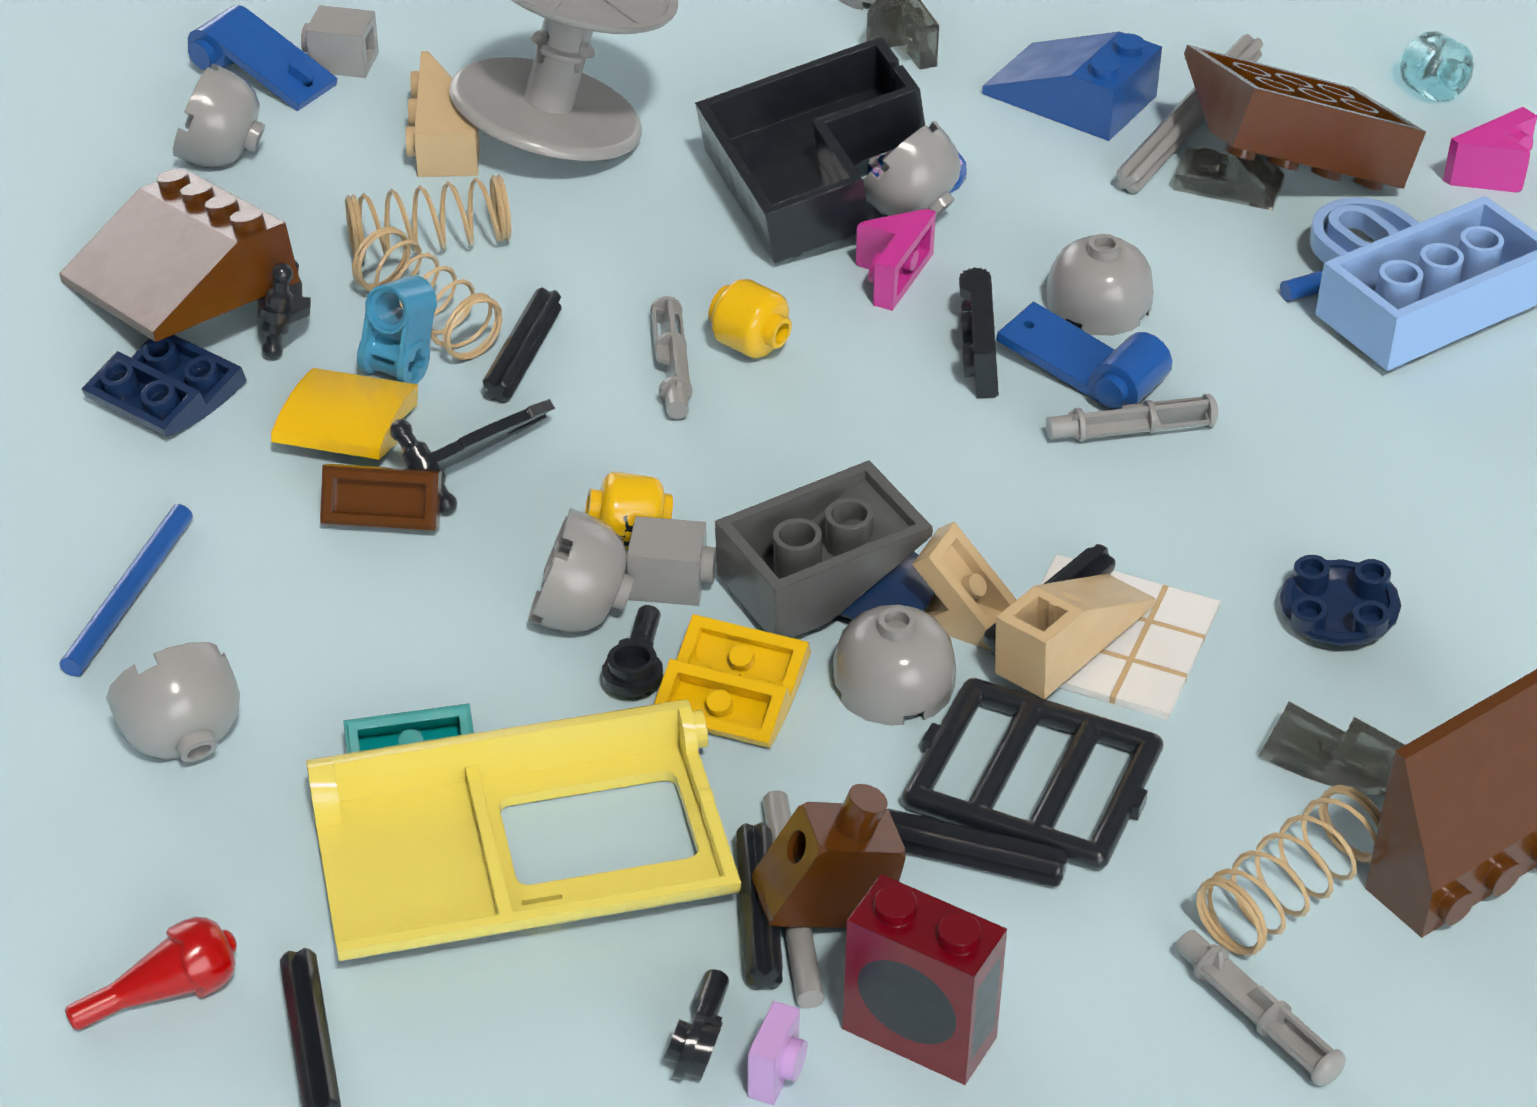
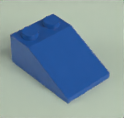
M1120 31L1034 42L982 86V94L1110 141L1157 97L1162 46L1145 41L1139 35Z

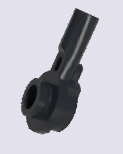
M643 605L638 609L630 638L619 640L618 645L609 651L607 659L602 666L604 684L608 689L625 697H640L657 688L662 682L663 663L657 657L654 650V639L661 618L660 611L656 607Z
M710 969L703 975L693 1001V1011L695 1014L693 1023L691 1024L680 1019L677 1023L664 1057L665 1060L677 1064L672 1078L682 1081L684 1075L701 1081L723 1024L721 1022L723 1017L718 1016L729 986V978L721 970Z

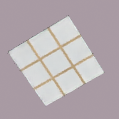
M1056 554L1041 584H1044L1073 559ZM1113 571L1109 575L1155 597V606L1058 688L1169 720L1217 615L1221 601Z

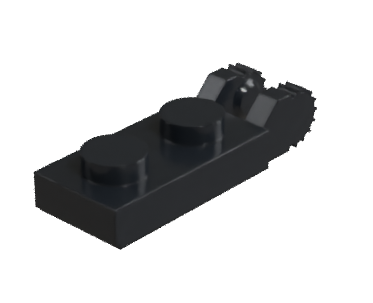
M981 267L968 268V270H963L959 277L960 297L965 299L961 304L964 377H975L977 399L993 398L998 396L999 392L992 279L990 271L988 272L986 269H981Z

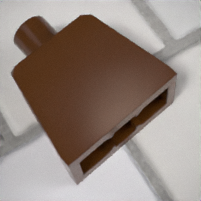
M855 784L850 788L843 803L806 802L797 807L751 876L769 926L847 928V919L880 874L900 881L906 859L905 847L890 812L886 809L888 806L887 799L880 790L868 784Z

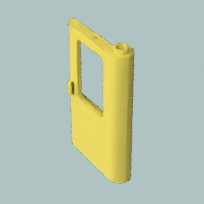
M684 699L307 759L306 765L338 961L739 893L741 881L698 751L699 748L708 747V733L703 711H692L689 701ZM658 781H670L676 785L697 850V854L693 857L532 885H525L517 880L500 813L505 807Z

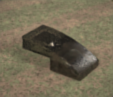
M1289 701L1259 756L1281 768L1325 785L1336 786L1340 784L1353 787L1363 794L1385 796L1394 753L1405 744L1356 717H1353L1344 732Z

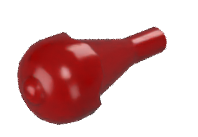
M192 917L169 927L166 931L167 938L113 983L66 1006L64 1011L72 1028L79 1031L124 1008L195 993L197 997H205L219 990L229 982L234 974L236 965L234 952L237 949L234 935L228 930H222L215 921L207 917Z

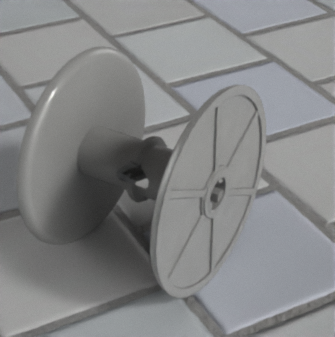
M511 0L524 9L544 17L542 28L537 30L531 37V41L537 44L534 59L496 57L478 60L457 71L450 83V97L457 110L477 128L502 142L532 153L566 160L600 161L620 157L632 151L639 144L642 136V125L635 109L625 98L606 84L582 73L586 58H593L595 56L593 45L590 43L593 32L637 34L659 29L674 18L678 10V0Z

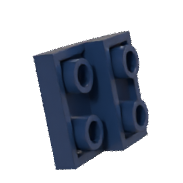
M172 335L157 342L149 338L132 357L116 351L81 390L84 396L165 436H170L193 426L207 417L235 394L247 379L241 366L176 335Z

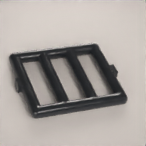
M969 678L963 683L941 724L931 723L922 743L924 755L902 792V803L910 810L946 822L1062 848L1067 852V861L1094 870H1100L1108 865L1129 819L1138 821L1147 800L1148 790L1144 788L1159 759L1164 744L1162 738L1156 733L985 680ZM980 705L1014 715L969 801L933 790ZM1039 723L1073 735L1028 821L993 809ZM1097 742L1133 752L1091 840L1054 829Z

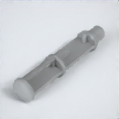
M664 296L656 299L650 308L656 361L665 364L666 379L659 386V396L666 403L668 416L680 419L688 414V400L692 396L686 352L687 343L682 319L683 310L681 303L676 298ZM677 320L679 324V333L676 332L675 322ZM657 323H660L661 326V335L659 336Z
M1203 394L1202 397L1157 402L1146 400L1139 404L1123 405L1122 409L1083 413L1081 408H1074L1068 415L1047 417L1046 430L1049 439L1073 437L1077 442H1082L1085 439L1142 432L1152 434L1159 430L1204 425L1212 427L1218 419V405L1211 394Z
M1189 930L1181 936L1176 944V950L1193 965L1195 969L1194 975L1202 982L1207 981L1257 1026L1256 1030L1262 1037H1269L1311 1075V1081L1318 1086L1330 1084L1341 1074L1346 1062L1344 1053L1339 1049L1334 1050L1291 1012L1292 1008L1288 1003L1278 1001L1263 986H1259L1228 958L1229 952L1222 945H1211L1195 930Z

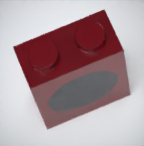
M880 874L847 919L842 1029L966 1085L997 1038L1007 928Z

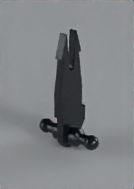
M295 260L296 267H297V271H298V270H299V264H298L297 261ZM278 263L272 268V287L266 291L264 297L255 300L257 301V315L262 319L261 329L266 334L261 350L264 357L269 360H276L282 355V336L288 333L289 325L310 315L311 297L302 296L301 279L300 282L289 286V282L293 277V270L286 263Z
M550 399L528 406L522 411L488 424L433 452L430 451L425 442L417 441L412 433L411 424L406 420L399 419L394 421L390 426V435L394 440L398 441L403 449L401 459L405 463L406 469L442 471L440 513L449 515L456 510L458 502L456 497L449 493L445 486L446 475L443 471L547 418L545 414L554 410L555 407Z

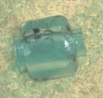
M1438 31L1424 32L1415 37L1404 50L1400 65L1401 77L1410 89L1437 102L1449 101L1458 96L1467 87L1472 78L1474 61L1473 54L1465 44Z

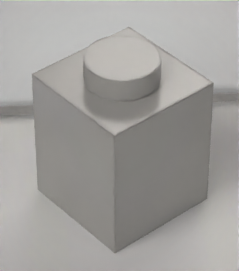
M319 5L310 23H305L302 28V51L308 52V56L333 75L366 78L379 53L375 11Z
M635 516L627 553V574L635 577L628 600L699 606L703 583H714L717 563L716 547L707 546L706 522Z

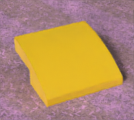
M312 368L298 382L283 405L271 431V442L379 460L398 443L390 435L391 424L396 420L403 419L417 406L418 384Z
M692 614L677 660L669 659L654 704L687 699L692 711H703L707 733L771 748L787 717L811 654L809 642Z

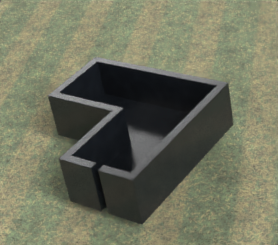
M882 36L695 102L705 151L774 263L797 257L804 252L856 234L859 223L870 220L864 181L854 165L863 160L894 150L908 137L925 126L920 88L905 67L899 65V59Z

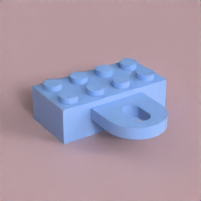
M1486 196L1423 222H1418L1405 211L1392 204L1370 198L1335 200L1322 206L1313 217L1310 246L1314 254L1324 263L1315 315L1386 371L1537 305V232ZM1347 228L1361 230L1375 241H1364Z

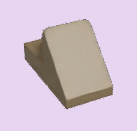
M954 521L936 530L912 564L936 594L924 612L933 616L950 637L991 651L990 647L984 643L985 631L996 623V616L1017 599Z

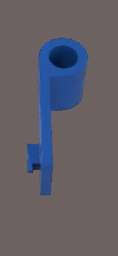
M242 5L231 6L191 31L188 36V54L198 68L206 70L207 67L211 68L213 63L227 68L235 63L296 111H299L337 85L338 78Z
M1034 301L999 330L996 336V341L1112 410L1122 409L1123 405L1138 404L1172 370L1173 360L1170 351L1164 342L1155 335L1147 332H1136L1130 335L1116 349H1113Z

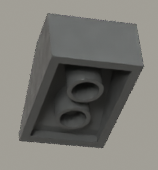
M868 460L716 520L717 575L766 632L794 638L830 623L932 537L933 527L877 467Z

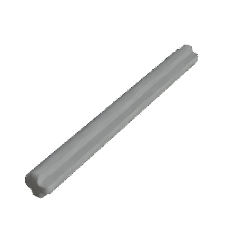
M1245 34L1225 54L1257 62L1262 56L1260 49L1263 46V42L1259 37L1253 39L1249 34ZM1195 87L1116 171L1118 179L1115 181V184L1119 190L1125 188L1130 194L1137 193L1205 119Z

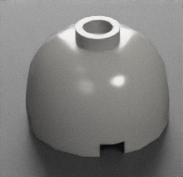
M214 63L211 68L207 67L184 113L188 114L185 128L189 130L187 132L178 128L173 145V156L202 167L217 168L237 161L245 149L254 152L263 135L265 124L257 121L260 104L256 92L250 84L234 72Z
M932 121L929 128L926 125L920 128L882 160L885 163L881 167L882 174L876 177L870 172L863 180L867 201L883 216L887 217L929 209L936 211L937 217L955 201V198L949 192L959 180L961 163L958 151L949 136L936 121Z
M1097 234L1077 239L1062 249L1051 266L1046 289L1047 309L1064 320L1068 318L1073 322L1082 324L1081 330L1090 335L1113 336L1132 331L1140 326V318L1145 314L1149 316L1152 310L1154 292L1151 267L1146 257L1137 247L1121 238L1110 234Z
M573 508L569 509L568 516L565 517L543 571L545 574L541 583L542 591L537 590L528 616L529 622L565 633L585 632L601 624L612 607L623 611L631 593L635 577L625 574L627 551L622 538L610 525L589 514Z
M900 604L882 605L862 612L842 631L833 658L832 678L834 687L836 685L841 692L840 701L847 710L864 720L889 726L904 725V716L917 715L922 712L923 720L935 716L950 702L955 688L956 663L951 638L933 616L918 608Z
M189 642L158 651L153 654L158 665L138 674L134 664L123 671L110 685L106 700L120 730L129 744L141 753L166 760L181 758L184 762H193L207 757L215 751L217 742L227 734L239 711L240 692L236 677L225 653L223 652L221 655L217 645L210 642Z

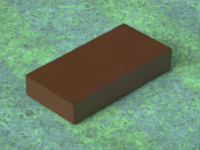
M324 464L322 465L320 523L436 531L440 525L442 471Z

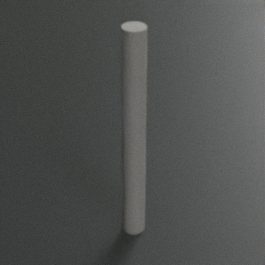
M779 790L768 792L762 800L766 825L772 832V844L791 817L788 796L785 792ZM784 927L797 1003L803 1008H815L823 1003L824 994L812 927Z

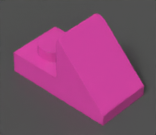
M1520 107L1451 138L1443 181L1453 186L1506 192L1522 191L1528 169L1530 151L1534 142L1533 134L1537 115L1525 107Z
M922 209L863 221L857 226L856 264L859 267L869 269V282L874 283L873 306L893 311L934 254L936 211Z

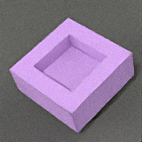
M773 1001L748 1052L749 1098L775 1105L786 1079L793 1082L798 1079L808 1048V1042L799 1038L800 1008Z

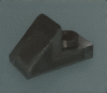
M876 0L867 13L866 41L882 36L889 47L900 46L903 53H908L919 70L937 67L939 24L921 0Z
M1187 147L1175 173L1173 190L1273 211L1284 183L1285 174L1277 165L1269 162V156L1256 153L1254 160H1247L1230 153L1229 155L1221 154L1210 148L1196 149Z

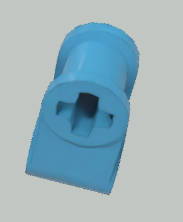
M409 275L375 287L369 292L365 301L362 338L357 351V365L362 372L374 374L378 371L397 378L399 382L418 384L424 377L430 360L429 345L434 313L437 307L435 291L426 279L416 275ZM399 299L401 300L403 309L400 306Z

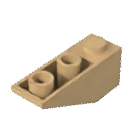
M421 51L419 71H411L410 74L411 98L408 99L409 126H406L407 157H416L418 177L478 176L480 154L479 128L470 123L453 104L449 93L452 77L428 51Z
M1109 574L1035 585L996 616L995 673L1040 698L1046 699L1155 606L1156 598Z

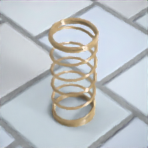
M499 174L497 176L492 175L489 186L490 197L481 180L475 177L471 181L468 192V220L458 191L452 183L447 181L441 191L440 225L430 195L424 187L419 185L415 189L413 196L412 230L399 194L391 189L387 193L385 200L384 227H390V200L393 194L399 206L409 240L418 243L417 208L418 196L421 190L433 219L440 248L445 250L446 191L449 186L461 214L468 244L472 246L474 244L473 193L475 183L477 182L489 210L496 240L498 242L509 241L512 227L504 180ZM362 193L358 200L354 194L351 197L349 195L345 197L346 219L353 257L364 240L362 225V204L364 198L371 211L376 230L381 229L375 207L370 197L365 193ZM386 234L385 238L384 235L379 237L384 255L390 249V234ZM411 246L412 252L417 254L415 247ZM366 252L363 256V262L366 259Z
M395 227L378 229L361 242L355 252L352 263L353 278L358 285L370 292L375 287L400 279L408 266L418 259L415 269L411 273V275H416L422 258L431 259L435 269L425 274L423 278L427 279L435 273L430 284L432 287L436 283L439 271L450 273L453 282L445 286L436 296L438 302L446 290L452 287L448 298L435 310L434 316L442 311L450 302L457 285L463 284L468 286L471 292L470 296L461 301L454 309L444 329L433 330L432 327L431 338L434 343L445 348L449 355L458 360L473 359L483 354L493 344L502 324V309L497 301L484 293L475 294V289L471 282L465 279L457 280V275L450 267H439V262L435 255L430 253L422 254L419 244L409 240L405 233ZM383 235H398L402 241L392 246L382 257L376 270L374 283H366L363 279L361 268L363 256L368 246ZM411 245L415 247L418 255L409 260ZM403 246L402 259L396 270L387 279L379 282L380 270L385 260L393 250ZM487 302L489 306L488 315L477 333L466 341L451 344L453 328L465 319L473 305ZM492 309H494L495 320L487 338L470 352L458 353L454 351L453 348L469 344L484 331L492 316ZM443 333V341H440L436 335Z
M1340 784L1329 787L1319 799L1313 800L1303 811V815L1288 818L1281 826L1279 833L1275 832L1264 836L1258 843L1256 851L1251 850L1240 854L1234 861L1232 869L1226 868L1218 871L1212 878H1208L1205 882L1201 883L1197 889L1196 906L1200 919L1207 931L1220 945L1230 952L1250 956L1261 951L1266 944L1267 933L1270 935H1281L1285 930V913L1295 917L1306 916L1310 910L1309 895L1318 899L1329 898L1333 892V878L1341 881L1352 880L1357 873L1356 860L1366 864L1371 863L1373 853H1365L1355 849L1336 830L1330 820L1328 804H1337L1349 810L1360 819L1370 832L1374 845L1376 840L1375 830L1355 808L1337 799L1330 798L1331 795L1337 793L1347 795L1357 801L1370 814L1377 829L1381 817L1378 807L1365 794L1353 787ZM1318 805L1320 820L1313 816H1308L1313 808ZM1301 821L1303 840L1290 834H1285L1291 824ZM1307 821L1321 825L1334 845L1350 857L1352 869L1347 875H1338L1332 872L1320 854L1312 848L1307 835ZM1278 838L1281 859L1266 852H1261L1267 842ZM1284 839H1289L1303 846L1319 868L1325 872L1328 879V888L1324 893H1316L1307 888L1296 872L1290 867L1284 853ZM1255 856L1258 878L1242 870H1237L1244 859ZM1260 857H1265L1279 864L1301 889L1305 901L1301 911H1292L1286 908L1267 886L1261 873ZM1231 874V880L1221 878L1223 876ZM1236 875L1253 881L1264 890L1272 903L1275 904L1281 919L1278 929L1271 930L1266 927L1263 913L1247 891L1236 883ZM1214 886L1222 887L1232 893L1241 911L1256 927L1257 942L1254 946L1246 947L1239 945L1223 928L1213 906L1212 892Z

